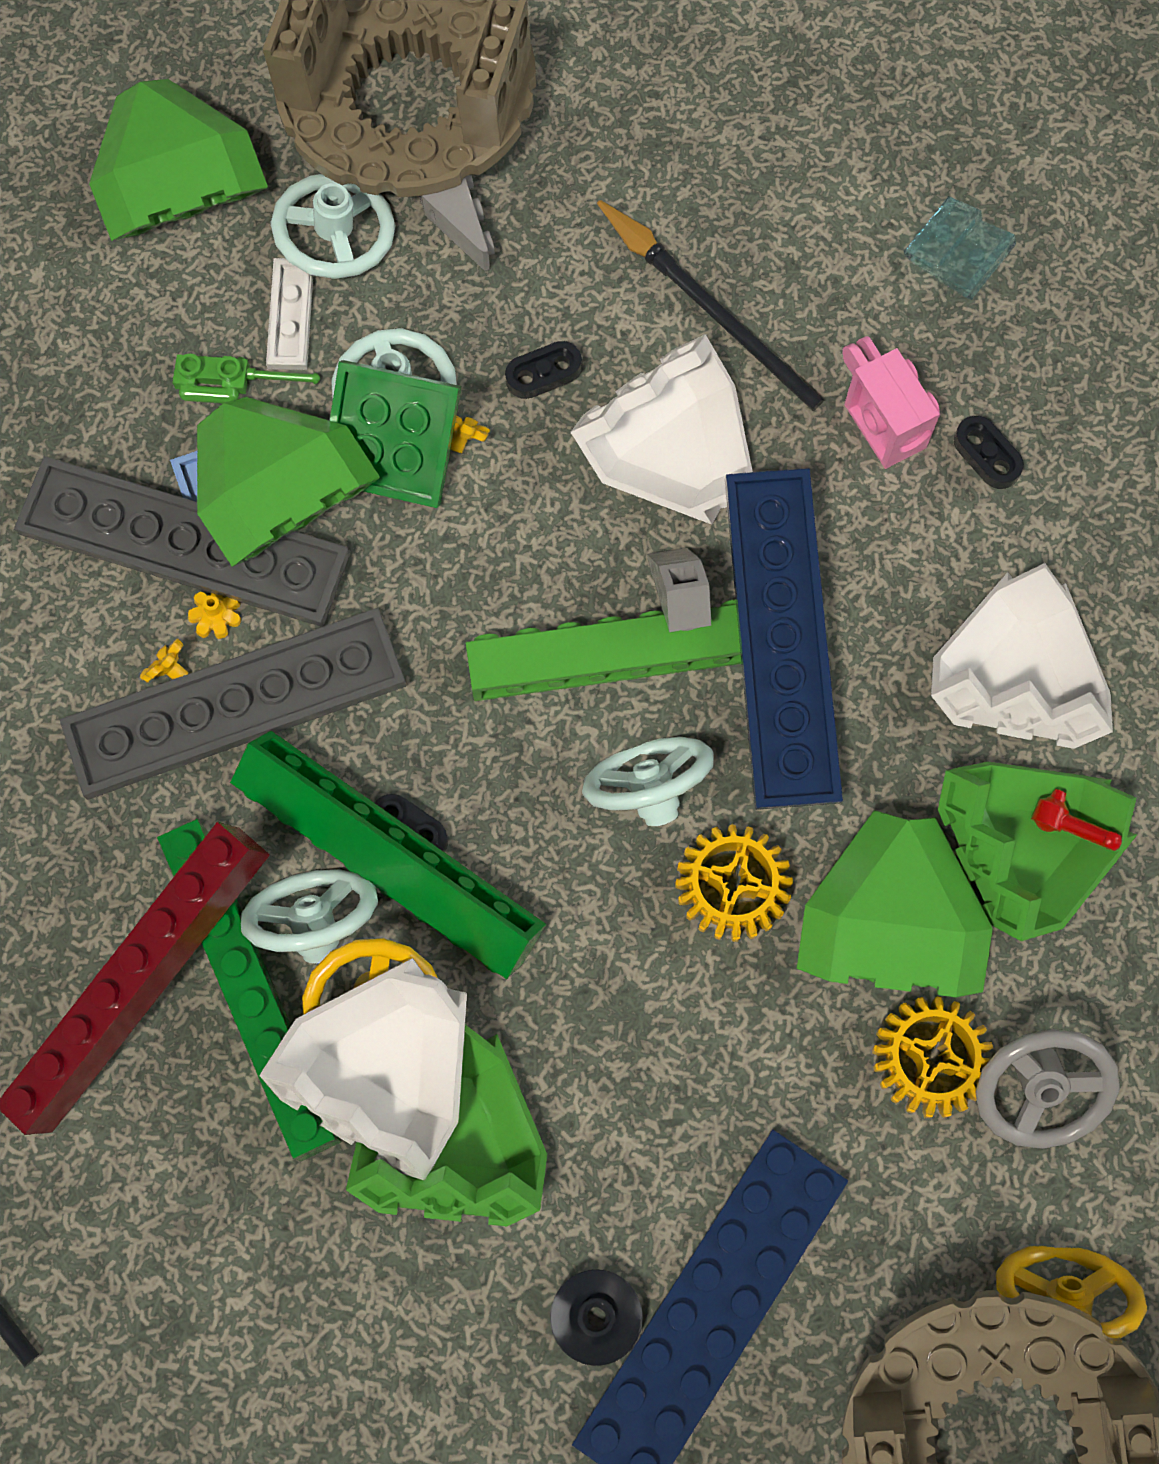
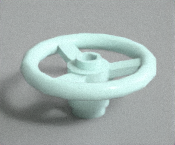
M322 174L308 176L289 186L275 203L271 220L275 245L289 263L310 275L331 279L358 276L378 265L392 246L396 227L390 204L381 194L363 193L355 184L340 185ZM318 190L313 198V208L294 206L300 198ZM348 191L355 193V195L351 197ZM371 206L376 211L380 224L378 239L367 253L354 259L347 238L353 229V217ZM286 224L314 226L316 233L321 238L331 241L337 263L315 260L299 251L289 238Z
M403 328L377 330L356 340L339 358V361L346 360L357 363L366 353L375 349L376 356L372 360L371 366L412 375L407 357L391 349L390 346L402 344L417 348L430 357L440 372L441 382L457 385L455 368L445 350L425 334ZM338 363L331 380L332 397L334 395Z
M686 737L659 738L646 742L637 747L616 753L598 763L585 777L582 794L594 807L612 811L637 809L639 816L645 819L648 826L665 825L678 816L677 808L680 805L678 796L699 784L713 768V750L701 740ZM639 754H669L660 763L655 759H649L636 764L632 772L617 771L623 763L635 758ZM692 755L696 757V762L690 769L672 779L674 771ZM600 785L625 787L631 792H605L600 789Z
M341 869L314 870L292 875L269 885L250 899L240 915L241 932L256 947L275 952H298L306 962L320 963L330 951L337 949L339 940L353 934L369 921L378 905L376 887L359 874ZM316 886H331L321 897L307 895L299 898L291 908L272 906L277 900L297 891ZM354 890L360 895L359 904L350 914L342 920L335 922L333 909ZM258 921L286 924L291 928L292 934H277L263 930L258 925Z

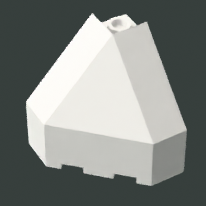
M706 334L671 350L660 358L662 364L646 374H638L615 392L618 396L613 398L607 405L603 407L596 405L583 414L572 429L571 434L603 484L713 524L720 509L727 507L724 480L726 474L750 473L753 471L735 384Z
M1045 563L1015 578H1012L1007 572L933 657L931 696L954 725L971 728L974 723L997 728V734L1031 740L1033 735L1054 739L1057 746L1072 749L1113 732L1111 694L1067 584L1061 585Z
M412 958L296 1018L259 1076L282 1102L295 1110H298L301 1105L306 1106L312 1113L321 1117L323 1121L320 1126L350 1145L354 1141L363 1143L369 1149L378 1152L375 1160L381 1158L402 1174L426 1180L459 1120L467 993L448 989L440 979L432 975H425Z

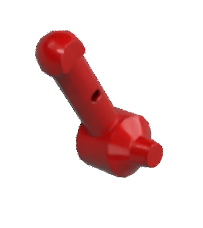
M1055 789L1050 797L1039 799L1031 817V820L1035 822L1039 829L1046 832H1061L1063 830L1111 851H1116L1120 848L1122 836L1069 814V810L1065 805V792Z

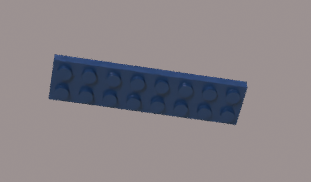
M810 468L726 474L724 480L755 810L841 804L843 797Z
M771 1130L578 1433L572 1446L597 1464H673L839 1198L848 1180L776 1131Z

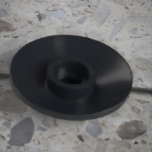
M600 1269L586 1270L570 1277L557 1291L550 1312L551 1329L559 1347L575 1361L591 1366L611 1364L624 1357L635 1345L642 1327L641 1304L631 1285L619 1275ZM597 1307L604 1311L605 1321L602 1325L593 1326L588 1322L587 1314L592 1308Z

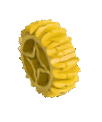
M734 824L729 825L727 837H723L721 830L718 827H714L711 830L713 842H710L703 835L697 836L696 843L701 851L688 846L685 849L684 855L691 862L683 861L678 863L677 871L689 876L676 879L675 887L677 889L689 890L679 896V905L693 903L694 906L688 910L686 918L691 921L701 914L704 918L700 922L698 929L701 932H705L710 923L717 925L714 938L718 940L722 938L725 928L731 929V939L733 942L739 941L741 935L740 928H745L746 934L750 939L756 938L757 928L755 923H758L763 930L769 931L773 925L768 915L781 919L784 914L783 909L776 903L788 904L791 899V895L781 889L791 887L793 878L779 875L788 870L790 866L789 861L781 860L775 862L774 859L778 857L782 849L779 845H776L766 850L764 847L769 839L767 834L761 835L758 842L752 840V827H746L743 837L737 836V828ZM736 851L733 861L727 866L719 867L712 865L711 869L703 867V864L708 859L718 853ZM749 855L756 859L765 870L769 886L761 884V879L749 873L747 868ZM739 864L738 876L741 877L739 883L744 882L745 886L739 885L737 890L733 892L731 901H728L727 897L730 891L727 889L728 882L723 883L722 879L729 880ZM698 879L706 881L708 886L715 888L720 893L721 904L719 911L713 908L703 897ZM756 897L766 900L759 908L750 913L731 915L735 903L740 899L751 898L755 900Z
M938 996L933 999L931 1010H929L924 997H919L915 1000V1011L906 1002L901 1004L899 1012L902 1019L893 1013H890L885 1018L893 1031L887 1028L877 1030L876 1035L881 1040L888 1042L887 1045L879 1044L872 1048L873 1054L886 1056V1061L878 1062L873 1066L875 1072L888 1070L890 1077L880 1082L881 1088L886 1089L895 1084L899 1090L892 1095L891 1101L898 1103L905 1095L908 1096L910 1099L906 1105V1111L909 1113H914L919 1104L923 1103L922 1112L925 1118L933 1117L936 1105L941 1116L946 1118L952 1115L951 1102L959 1112H963L968 1109L965 1096L973 1101H977L976 1086L974 1084H978L981 1075L980 1069H983L990 1061L989 1058H982V1053L993 1049L992 1042L979 1043L977 1038L987 1031L984 1025H980L974 1030L969 1026V1023L975 1017L972 1011L963 1015L962 1018L958 1017L960 1003L956 1001L949 1005L947 1011H943L944 1002L942 997ZM916 1023H940L930 1040L925 1041L916 1037L910 1039L904 1036L905 1031ZM952 1030L958 1035L965 1047L967 1065L963 1064L964 1060L956 1056L951 1049ZM939 1043L937 1049L941 1054L938 1056L943 1057V1062H939L928 1071L930 1065L925 1060L929 1057H924V1051H929ZM899 1049L903 1050L904 1054L913 1059L916 1064L917 1071L914 1084L903 1072L899 1060ZM937 1073H944L949 1076L956 1075L962 1078L960 1084L950 1092L931 1093L927 1091L929 1084L934 1081Z

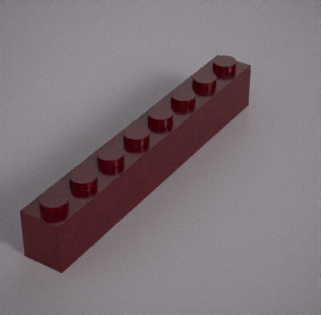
M216 822L0 1097V1111L24 1135L52 1133L268 859L270 854L239 827Z

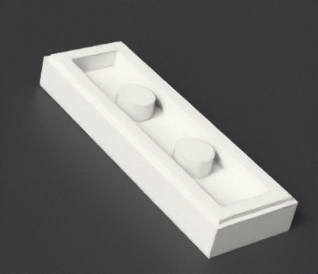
M274 258L266 366L268 369L307 370L313 275L292 265L286 258Z

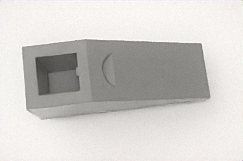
M472 175L463 178L461 185L454 188L419 196L425 216L484 271L489 270V255L495 254L490 232H482L479 223L484 221L479 198L472 199L469 189L474 188Z
M688 548L647 554V560L669 632L689 631L695 628L711 626L710 588L701 559Z

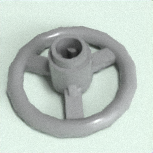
M1049 1029L1025 1034L1001 1047L983 1067L975 1092L979 1115L995 1135L1016 1146L1045 1149L1070 1144L1094 1131L1111 1113L1120 1090L1117 1064L1103 1044L1081 1032ZM1052 1048L1076 1050L1091 1058L1100 1072H1066L1058 1054ZM1011 1064L1015 1067L1026 1096L1015 1124L1006 1121L996 1109L994 1098L999 1077ZM1069 1092H1099L1095 1103L1078 1119L1063 1127L1042 1131L1035 1130L1044 1109L1063 1102Z

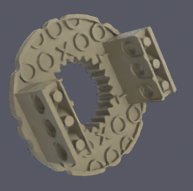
M281 0L263 46V53L274 87L279 116L287 136L295 138L294 143L297 152L325 177L340 185L355 184L360 188L361 192L379 195L382 192L390 191L397 197L428 195L459 186L463 178L468 175L482 174L497 163L515 144L521 135V122L530 117L534 105L533 93L531 91L536 87L537 80L535 57L530 39L527 0ZM409 52H414L416 58L420 59L425 53H428L430 61L434 62L441 58L444 68L452 66L454 77H459L460 85L456 86L457 107H450L448 109V118L439 116L437 118L438 126L436 127L426 123L422 132H418L414 127H410L407 134H402L400 129L395 127L390 133H386L385 125L381 124L374 128L372 119L367 118L363 120L362 111L356 109L355 90L361 87L359 77L367 78L369 76L367 68H379V60L382 58L387 62H391L393 54L398 53L402 59H405Z
M997 1290L975 1292L970 1300L964 1302L956 1301L950 1297L929 1305L906 1318L884 1337L885 1347L883 1351L878 1355H869L863 1363L847 1399L842 1424V1435L848 1441L847 1447L842 1451V1464H941L937 1463L934 1436L938 1435L939 1432L937 1419H945L947 1415L945 1402L956 1405L959 1402L957 1391L962 1389L968 1394L974 1393V1382L978 1380L986 1388L992 1387L994 1377H1000L1005 1386H1011L1015 1378H1020L1025 1390H1029L1035 1384H1038L1041 1397L1046 1399L1053 1395L1056 1408L1059 1411H1065L1067 1421L1074 1433L1072 1443L1076 1453L1070 1455V1464H1159V1391L1141 1360L1122 1339L1106 1336L1102 1332L1100 1322L1094 1317L1056 1299L1028 1292H1022L1014 1298H1007Z

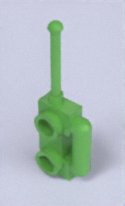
M177 354L173 385L175 389H179V396L184 401L223 404L238 399L239 394H246L248 380H256L257 378L313 382V384H317L320 381V376L315 372L314 374L258 371L256 368H249L248 359L243 357L236 359L231 356H222L221 358L196 356L195 354ZM198 383L222 385V387H208L197 385Z

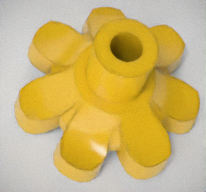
M456 415L451 450L463 453L468 439L484 442L489 435L490 429L486 426L477 425L479 422L470 417H466L462 421V418Z
M201 591L195 594L194 603L198 607L188 611V620L190 623H198L196 627L198 636L206 638L211 633V630H213L215 637L222 639L228 635L227 625L232 627L240 625L241 617L234 612V610L240 607L241 603L239 601L213 593L207 596Z
M177 638L169 648L164 645L156 654L159 660H155L148 668H145L141 672L140 678L149 682L154 677L164 676L165 674L172 680L187 675L189 672L177 663L179 651L183 647L182 642Z

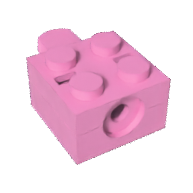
M869 336L859 339L856 344L851 343L845 346L842 352L843 359L853 376L844 405L883 467L887 469L926 449L940 416V410L935 397L930 392L926 393L918 381V373L913 363L909 359L905 360L898 348L881 356Z

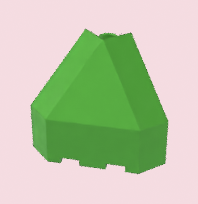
M169 79L141 81L116 96L89 183L111 241L139 236L163 223L188 219L215 205L241 201L268 188L248 131Z
M243 397L223 403L197 425V514L232 567L255 558L281 537L305 528L328 509L353 499L380 478L348 427L343 424L249 397Z
M988 761L945 771L938 812L944 826L951 825L960 846L955 851L968 881H975L985 903L981 907L990 924L1019 941H1025L1063 929L1135 839L1137 834L1130 832L1129 827L1137 798L1111 787V779ZM1055 789L1065 792V805L1069 810V814L1122 836L1120 848L1116 851H1111L1063 830L1061 832H1046L1039 829L1035 822L1031 820L1039 799L1050 797Z
M876 810L873 811L805 905L797 962L798 970L829 982L848 984L850 976L856 979L874 982V987L909 992H911L912 986L915 985L919 987L931 986L937 989L938 995L961 997L983 992L993 928L936 818L907 820Z
M465 1024L459 1120L426 1180L402 1174L381 1158L375 1160L378 1154L377 1151L369 1149L363 1143L356 1142L346 1191L378 1213L397 1215L399 1207L424 1210V1218L461 1222L462 1214L489 1217L488 1225L507 1227L539 1212L541 1209L547 1161L545 1147L498 1035L496 1034L485 1040Z

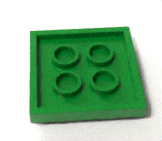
M339 361L329 421L348 427L380 477L363 492L434 508L440 506L462 386L351 361Z

